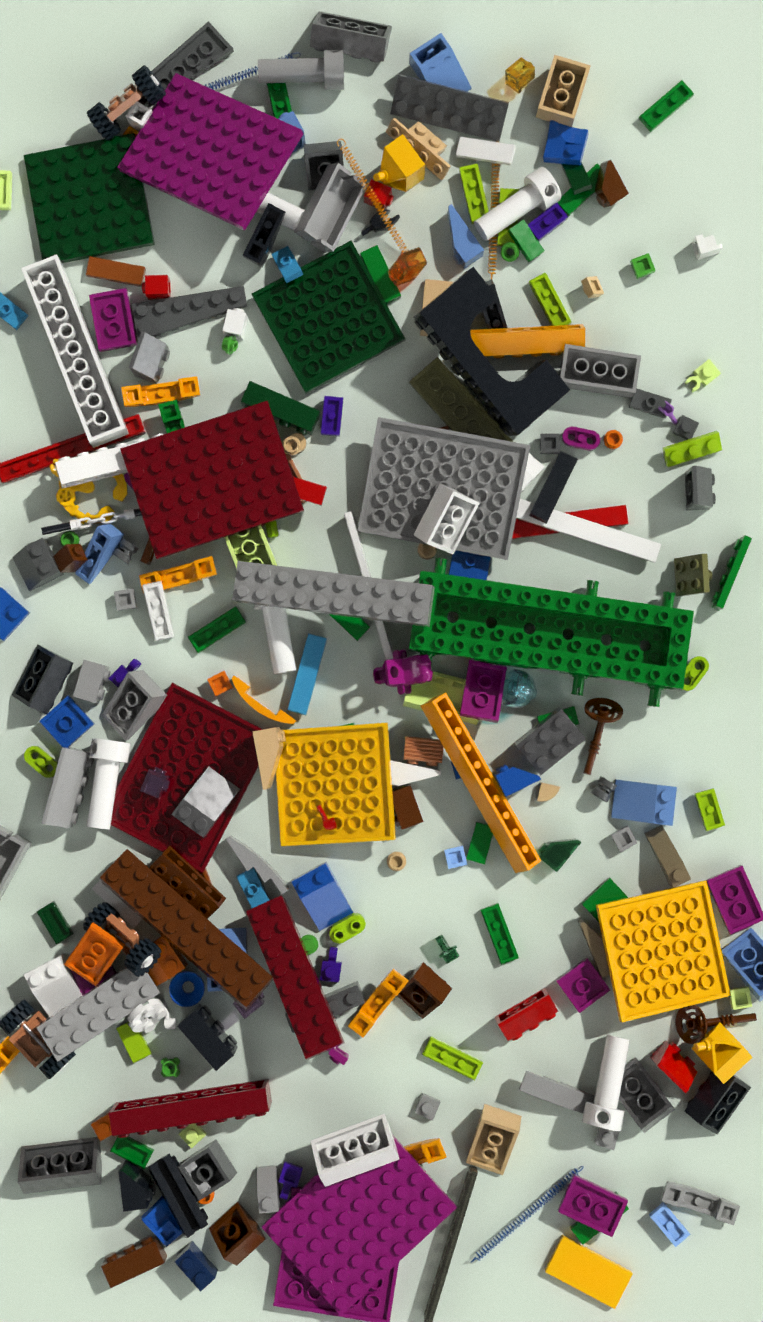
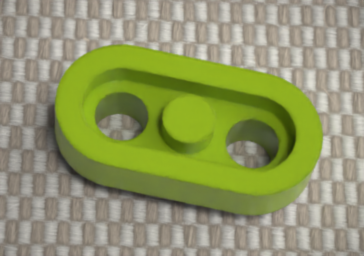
M697 656L688 662L685 678L689 679V684H684L682 690L690 691L697 686L709 669V663L706 658ZM697 662L701 665L699 670L695 668Z
M39 746L27 748L24 753L25 761L43 777H54L58 762ZM34 752L38 753L37 759L33 758ZM49 764L53 766L51 772L47 770Z
M352 913L334 923L329 929L330 939L335 943H343L361 933L366 926L364 917L359 913ZM358 922L359 926L353 927V923ZM342 932L343 934L342 936L338 937L336 936V933Z

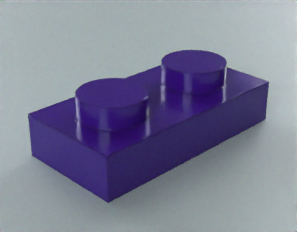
M555 203L531 221L528 227L537 240L540 241L566 221L568 216L558 203Z
M324 396L321 435L340 437L343 397Z

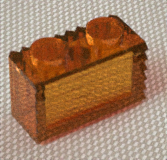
M417 247V249L414 248V250L402 252L390 267L388 275L395 286L415 280L424 266L427 265L421 248Z

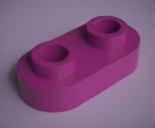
M571 426L564 430L562 441L566 446L592 451L600 444V436L593 430ZM572 434L574 440H569L568 435ZM588 438L592 439L593 444H588L586 440Z

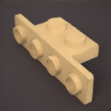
M393 118L386 133L394 140L403 134L425 163V167L440 180H443L451 166L439 155L445 151L447 145L420 122L407 129L396 118Z

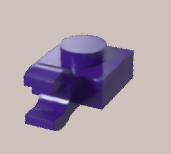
M133 659L127 668L121 665L109 677V680L119 688L127 673L136 671L142 664L137 659Z
M330 947L329 959H323L320 980L339 983L342 962L336 961L338 948Z
M284 1162L278 1181L283 1183L280 1198L287 1200L291 1186L297 1188L303 1167Z

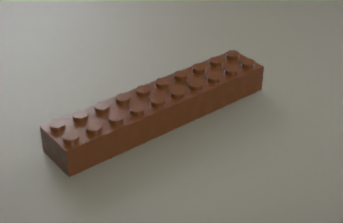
M128 849L101 875V882L245 1011L248 1010L273 981V976Z

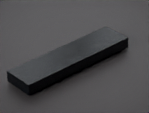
M562 451L560 452L529 515L530 517L547 524L574 469L577 458Z

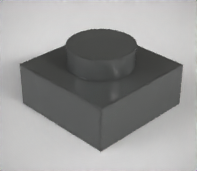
M681 415L673 434L686 440L691 439L699 422Z
M540 434V454H559L560 434Z

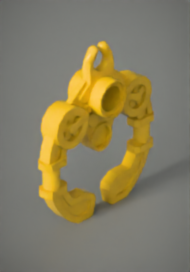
M54 459L53 463L58 462V459ZM50 464L49 467L51 472L56 477H58L57 470H55L54 465ZM123 474L112 476L117 482L113 490V498L123 502L128 495ZM59 480V490L57 491L56 498L70 513L71 517H76L77 519L88 517L92 520L100 518L102 514L115 512L110 506H105L100 509L97 515H91L88 512L86 514L78 510L79 506L74 504L76 500L75 492L92 493L95 490L94 483L91 481L62 489ZM114 515L105 516L103 518H105V521H109L112 519ZM88 520L81 521V523L85 524Z

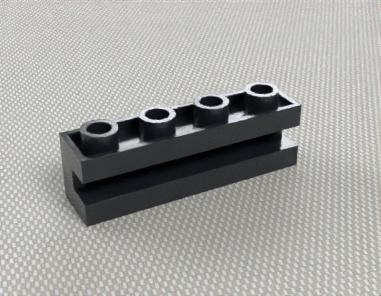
M167 1154L147 1168L184 1237L189 1238L196 1231L208 1225L206 1221L208 1216L203 1208L200 1209L196 1203L199 1201L193 1191L190 1192L187 1186L188 1182L183 1174L179 1172L177 1168L179 1166L178 1160L174 1155L171 1157L170 1154Z

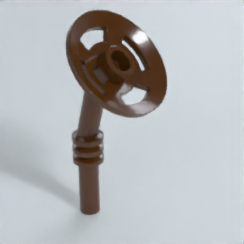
M607 698L590 699L584 707L585 713L591 719L598 721L593 741H590L589 754L583 771L587 775H591L596 754H599L598 750H600L599 746H601L600 741L605 723L616 722L623 716L621 705Z
M691 1005L678 1010L675 1025L680 1038L688 1044H694L704 1039L707 1027L716 1026L719 1022L724 1027L725 1025L730 1026V1024L734 1026L735 1023L757 1021L755 1013L735 1016L732 1014L728 1016L726 1014L725 1017L721 1015L718 1018L706 1019L705 1014L698 1006ZM690 1009L695 1010V1012H689L688 1014L686 1013V1011ZM683 1019L686 1020V1032H684L682 1025ZM698 1035H700V1036H699L698 1038H696V1039L690 1038L691 1036H698Z

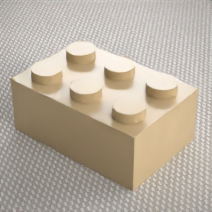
M554 55L537 109L536 118L549 122L553 120L572 127L591 65Z

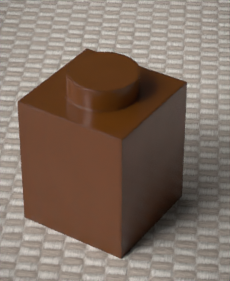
M66 544L53 556L60 573L75 572L88 561L81 544Z

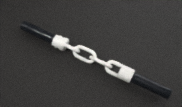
M140 508L126 509L122 514L111 512L102 514L100 518L92 520L85 517L70 520L67 523L41 527L43 535L66 530L73 531L88 528L92 523L101 522L109 524L117 522L119 518L125 517L126 520L142 516ZM114 515V520L105 521V518H103ZM88 520L86 522L88 525H81V521Z

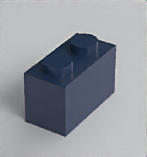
M193 1241L177 1254L174 1262L200 1292L216 1278L218 1269Z

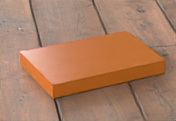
M92 923L64 965L94 986H97L125 944L95 923Z

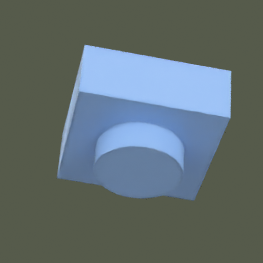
M463 845L444 849L448 869L467 865Z

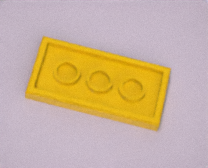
M562 1235L545 1268V1272L614 1309L633 1275L632 1271Z

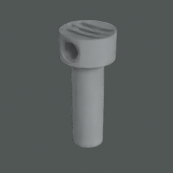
M324 50V58L258 59L259 83L325 82V90H344L343 50Z

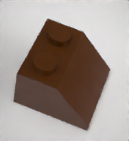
M423 962L406 978L409 981L397 996L423 1019L443 1003L452 987Z
M238 1202L209 1228L223 1259L236 1266L266 1240L257 1222Z

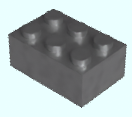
M558 707L516 741L515 745L541 776L586 740V738L564 711Z

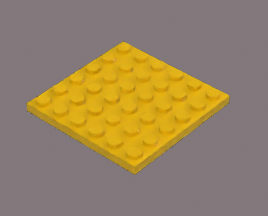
M388 723L284 730L286 742H283V749L276 770L281 846L396 839ZM318 805H321L328 819H335L337 828L332 830L324 828L323 819L316 808Z
M698 881L596 905L620 1022L731 996L707 881Z

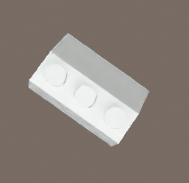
M440 483L414 536L428 545L454 554L479 502Z

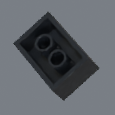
M199 1003L180 1021L177 1027L214 1070L217 1071L234 1056L238 1048L236 1045L237 1041L232 1035L228 1036L225 1033V1028L219 1020L215 1021L212 1018L209 1008Z

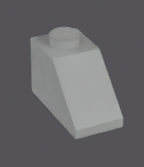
M277 1165L257 1167L259 1214L279 1212L280 1195Z

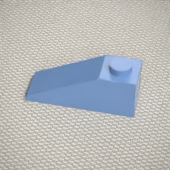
M451 204L448 206V218L454 252L453 257L456 263L462 265L465 269L483 257L484 249Z
M110 523L97 526L85 551L88 561L76 570L75 574L88 584H91L112 557L113 551L118 548L124 533Z

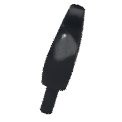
M383 210L382 212L386 211V213L380 215L377 212L370 220L371 226L361 232L362 236L372 230L375 232L388 230L391 226L386 227L389 223L384 224L386 221H382L383 217H380L389 214L390 210ZM398 214L387 221H392L389 225H395L400 215Z

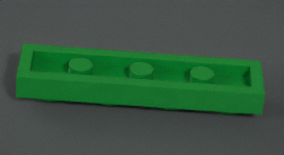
M744 535L736 540L733 546L735 550L733 557L730 556L726 563V567H728L726 574L723 573L719 580L720 589L712 597L711 602H714L712 608L717 610L724 608L752 540L751 537Z

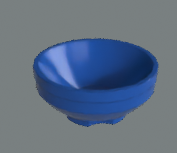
M192 971L178 973L171 980L169 986L170 997L176 1004L182 1007L196 1005L202 999L205 991L202 978ZM187 981L192 982L194 985V990L189 993L183 989V984Z

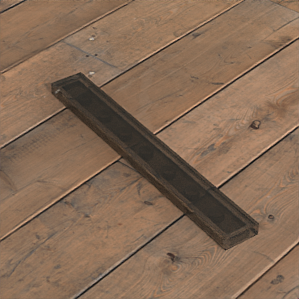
M472 1165L468 1168L424 1312V1322H433L478 1174L477 1167Z

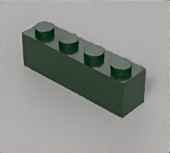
M249 381L241 399V404L244 408L268 401L273 418L279 421V425L285 428L291 426L296 429L297 433L304 436L307 434L312 435L321 415L319 410Z

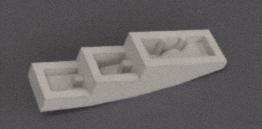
M233 836L226 838L247 871L254 867L264 883L272 879L281 894L289 890L281 876L263 857Z
M527 1070L519 1087L520 1091L580 1113H584L585 1103H594L595 1098L594 1095L563 1082H557L545 1076H539Z

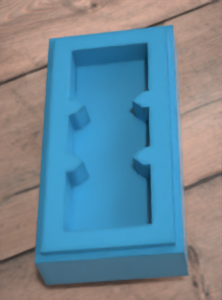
M289 246L271 254L286 283L303 275Z
M0 293V317L17 330L27 319L28 315Z
M254 867L236 876L251 908L270 901Z

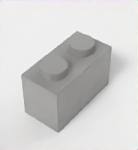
M83 660L73 697L93 703L102 701L105 695L103 687L105 682H108L111 671H108L109 666Z

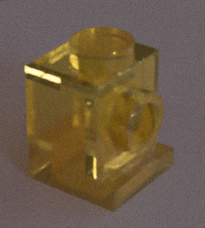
M522 57L505 70L506 85L518 94L522 92L521 89L535 78V67L531 62H527Z

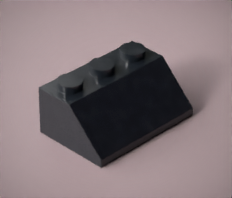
M37 645L12 696L28 707L48 714L63 687L67 675L71 672L73 662Z
M711 1071L705 1083L700 1085L698 1093L688 1102L684 1112L701 1126L718 1135L751 1087L736 1075H733L723 1084Z

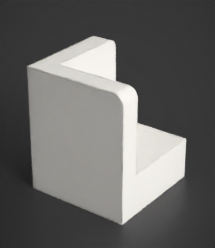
M703 234L695 236L692 241L697 260L719 254L722 250V245H717L713 235L704 238Z

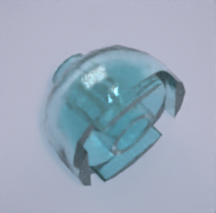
M512 669L509 672L511 674L510 679H505L502 700L506 702L503 704L513 708H522L536 697L537 689L535 688L534 679L529 673Z

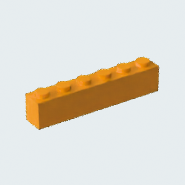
M583 324L470 330L473 342L483 355L493 356V358L497 359L504 358V355H512V357L518 358L523 357V354H531V356L537 357L542 356V353H550V355L557 356L561 355V352L564 351L565 344L585 347V327Z

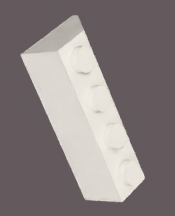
M385 1114L311 1140L318 1175L325 1187L400 1159Z

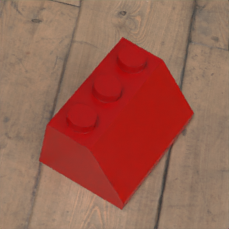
M543 988L495 1016V1019L508 1041L511 1039L515 1041L526 1030L532 1031L536 1029L543 1020L549 1021L556 1016L555 1013L559 1011L546 989Z

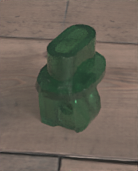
M443 935L435 938L443 951L439 954V957H443L447 964L459 957L456 945L450 947Z

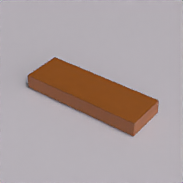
M89 256L86 276L142 287L146 268Z

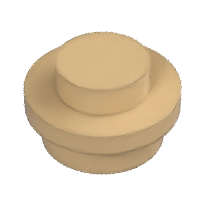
M290 436L284 439L282 445L287 455L294 456L300 452L301 442L298 438Z
M392 852L387 858L388 867L393 871L402 870L406 865L404 854Z

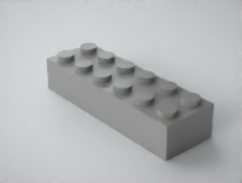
M125 967L38 1024L36 1028L58 1062L127 1016L141 1003L143 1005L147 1000L152 999L160 992L148 973L145 972L143 976L137 977Z

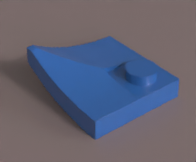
M550 120L543 156L544 162L581 165L589 135L588 130L566 126Z
M0 587V639L5 641L30 612L5 589Z
M163 1196L141 1216V1220L166 1247L182 1234Z

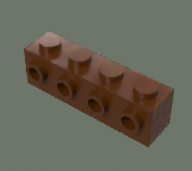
M171 846L149 867L207 919L226 899Z

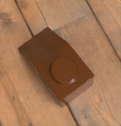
M612 160L601 163L595 187L596 199L603 208L612 206L629 194Z

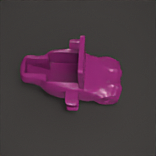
M394 650L393 659L385 660L382 667H376L373 670L374 682L379 685L385 683L387 686L397 687L400 695L404 693L410 694L412 691L411 685L431 682L433 676L432 662L428 654L407 657L406 650Z

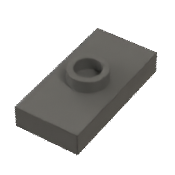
M636 388V393L631 399L629 408L666 418L667 416L659 411L658 408L659 406L664 408L666 405L665 401L671 404L672 399Z

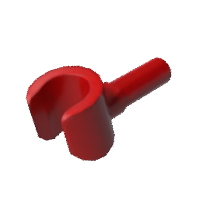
M318 805L316 808L323 819L324 828L328 830L337 828L335 819H328L321 805Z

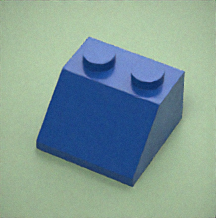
M507 765L495 769L497 773L493 774L505 797L541 780L538 775L515 767H508Z

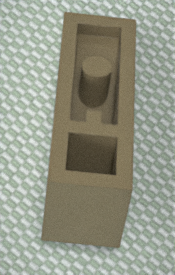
M660 825L645 832L644 834L668 884L674 888L691 880L681 857L664 827Z
M582 919L578 920L599 975L602 978L610 975L602 937Z

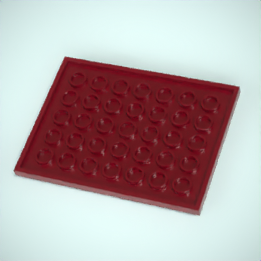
M268 401L120 449L156 559H161L304 511Z
M172 683L166 693L165 700L157 710L116 789L111 825L162 852L171 846L194 869L203 873L259 767L253 731L263 729ZM209 766L240 788V790L209 833L202 837L174 817L172 813Z

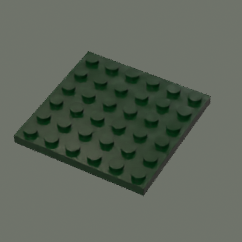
M134 133L116 136L109 141L101 139L23 155L42 260L58 255L60 261L66 263L86 259L89 256L96 257L155 245L144 183L120 172L117 168L135 140Z
M351 240L337 247L334 252H328L300 267L303 272L302 276L288 283L282 277L251 294L305 394L406 340Z

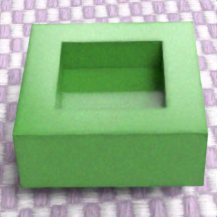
M649 253L630 261L637 279L656 271Z

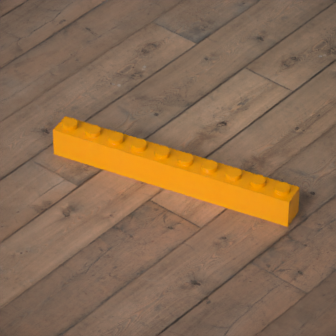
M445 692L431 698L421 705L424 714L514 872L529 871L541 861L447 693Z

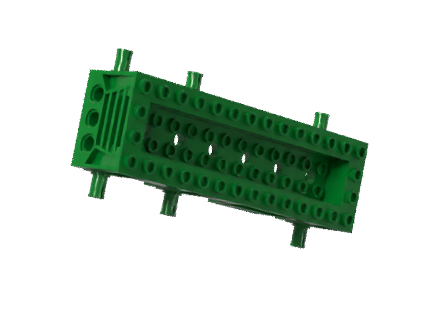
M435 558L434 572L420 571L418 583L433 585L435 588L430 626L412 625L408 651H415L420 653V655L428 654L431 662L435 655H451L470 658L484 663L525 669L559 671V673L569 674L574 677L571 694L583 696L585 679L606 678L633 682L638 685H645L650 689L647 706L660 707L661 690L683 689L694 611L673 608L675 596L673 592L664 591L662 606L597 597L599 582H593V580H587L586 595L448 575L445 574L447 559L444 558L442 559L441 566V558ZM448 613H457V622H449L447 619ZM488 618L496 620L495 628H488L486 626ZM527 623L533 624L535 627L534 633L527 634L524 631V626ZM565 629H570L573 632L572 639L566 640L563 637ZM603 635L611 637L610 645L602 644L601 638ZM642 640L649 642L650 648L648 651L640 649V642Z

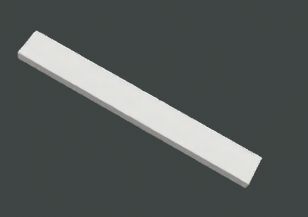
M523 499L519 501L516 519L653 563L657 560L661 547L660 543L557 510H553L547 524L529 516L535 503Z
M351 511L344 514L361 575L371 577L353 513ZM375 620L386 660L393 659V651L384 621Z

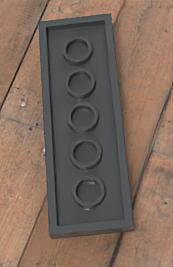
M399 74L390 114L499 142L509 102Z

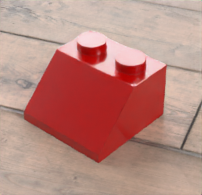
M665 1040L650 1058L678 1087L687 1093L698 1072L694 1068L695 1063L688 1056L684 1058L680 1054L682 1050L674 1042L669 1044Z

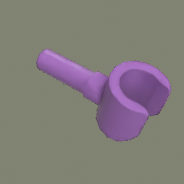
M665 401V407L659 406L658 409L676 425L678 421L673 415L674 407Z

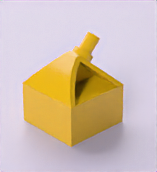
M402 134L384 147L380 171L373 175V179L381 181L392 188L407 192L424 180L425 163Z
M720 1022L705 1035L703 1040L699 1043H694L691 1048L723 1084L753 1058Z

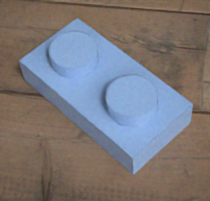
M664 1202L649 1214L651 1219L675 1247L690 1235L689 1231Z

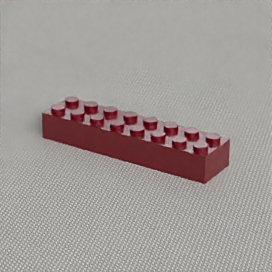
M281 895L247 910V916L270 973L273 976L305 1059L309 1060L344 1044L343 1037L285 898Z
M269 1079L116 1102L108 1112L112 1136L118 1135V1138L130 1136V1133H138V1135L147 1134L149 1130L157 1129V1132L169 1130V1127L175 1126L177 1129L188 1127V1124L194 1123L197 1126H201L213 1120L216 1123L227 1121V1118L233 1117L239 1120L252 1114L256 1117L264 1116L270 1110L272 1099Z

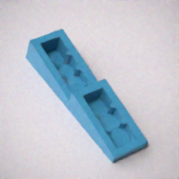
M308 633L288 711L306 716L327 638Z

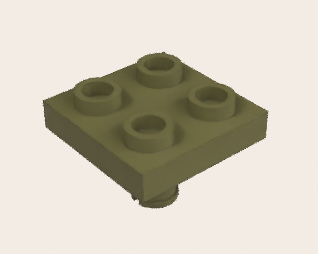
M707 554L674 558L676 596L682 597L710 592L709 581L712 579V572L708 570Z

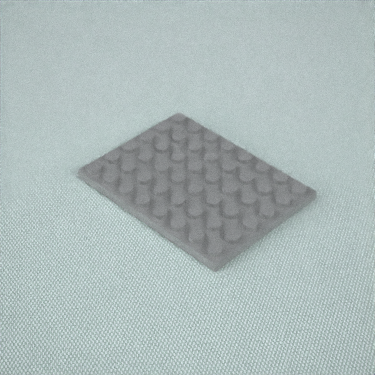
M378 417L358 531L426 544L414 536V533L441 483L479 502L456 550L508 560L531 445Z

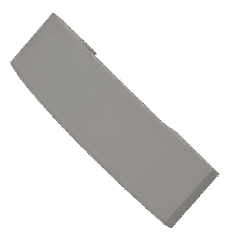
M669 1181L666 1182L661 1197L662 1202L677 1207L683 1206L713 1216L716 1220L731 1225L735 1224L740 1209L739 1205L714 1194Z

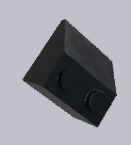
M125 1160L118 1171L123 1212L147 1209L153 1195L156 1193L155 1183H152L151 1176L137 1165Z

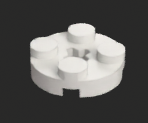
M159 999L147 1000L149 1004L143 1006L141 1003L129 1014L128 1025L133 1032L145 1031V1033H149L155 1028V1024L166 1016L167 1011Z

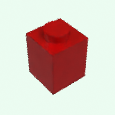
M371 179L368 185L371 187L368 190H373L365 192L364 203L375 207L376 205H373L375 201L371 202L373 198L369 199V197L377 195L375 199L379 200L376 203L381 202L378 206L383 205L380 209H386L387 206L390 207L394 199L392 188Z
M145 275V282H142V292L148 300L171 297V281L168 275Z

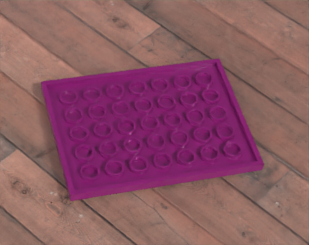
M175 73L165 90L166 95L157 102L145 126L141 128L117 168L120 172L245 231L303 136V131Z
M394 1136L399 1160L326 1187L317 1173L279 1208V1212H275L261 1226L340 1316L457 1208V1205Z

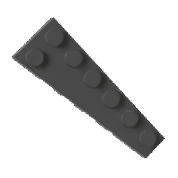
M208 21L156 66L152 72L165 91L175 73L191 79L232 54L234 50ZM143 94L141 99L138 100L139 103L145 106L151 104Z
M244 286L132 303L137 340H139L141 331L157 337L162 333L175 331L180 327L193 325L198 321L226 314L228 309L233 310V308L241 309L247 307Z

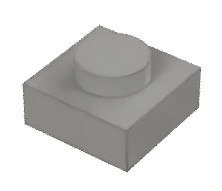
M133 588L114 591L117 611L137 608Z
M629 826L611 834L619 852L637 844Z
M422 1093L415 1113L433 1120L441 1102Z
M599 1127L594 1143L614 1150L620 1131Z

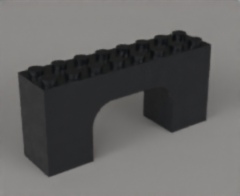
M472 267L414 316V323L420 330H424L427 333L428 341L433 346L436 345L439 348L440 356L445 361L448 360L451 363L452 371L464 379V386L476 394L475 399L477 402L488 409L487 414L493 421L496 420L500 424L499 428L508 436L519 435L568 393L570 389L547 360L537 362L515 382L507 381L498 374L475 345L470 333L471 324L475 317L498 297L477 270Z

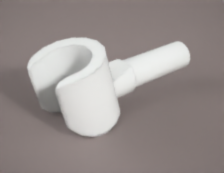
M166 1002L162 1004L167 1011L164 1026L167 1029H175L176 1018H170Z

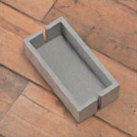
M341 164L327 165L294 232L306 241H311L310 244L323 253L334 252L365 191L363 188L366 185L361 186L363 183H359L361 179L351 175V172Z
M1 825L0 900L32 843L18 834L12 835V831Z

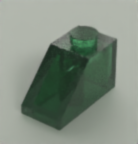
M575 838L549 841L547 844L544 842L537 850L539 852L538 856L548 866L558 872L580 845L581 841Z

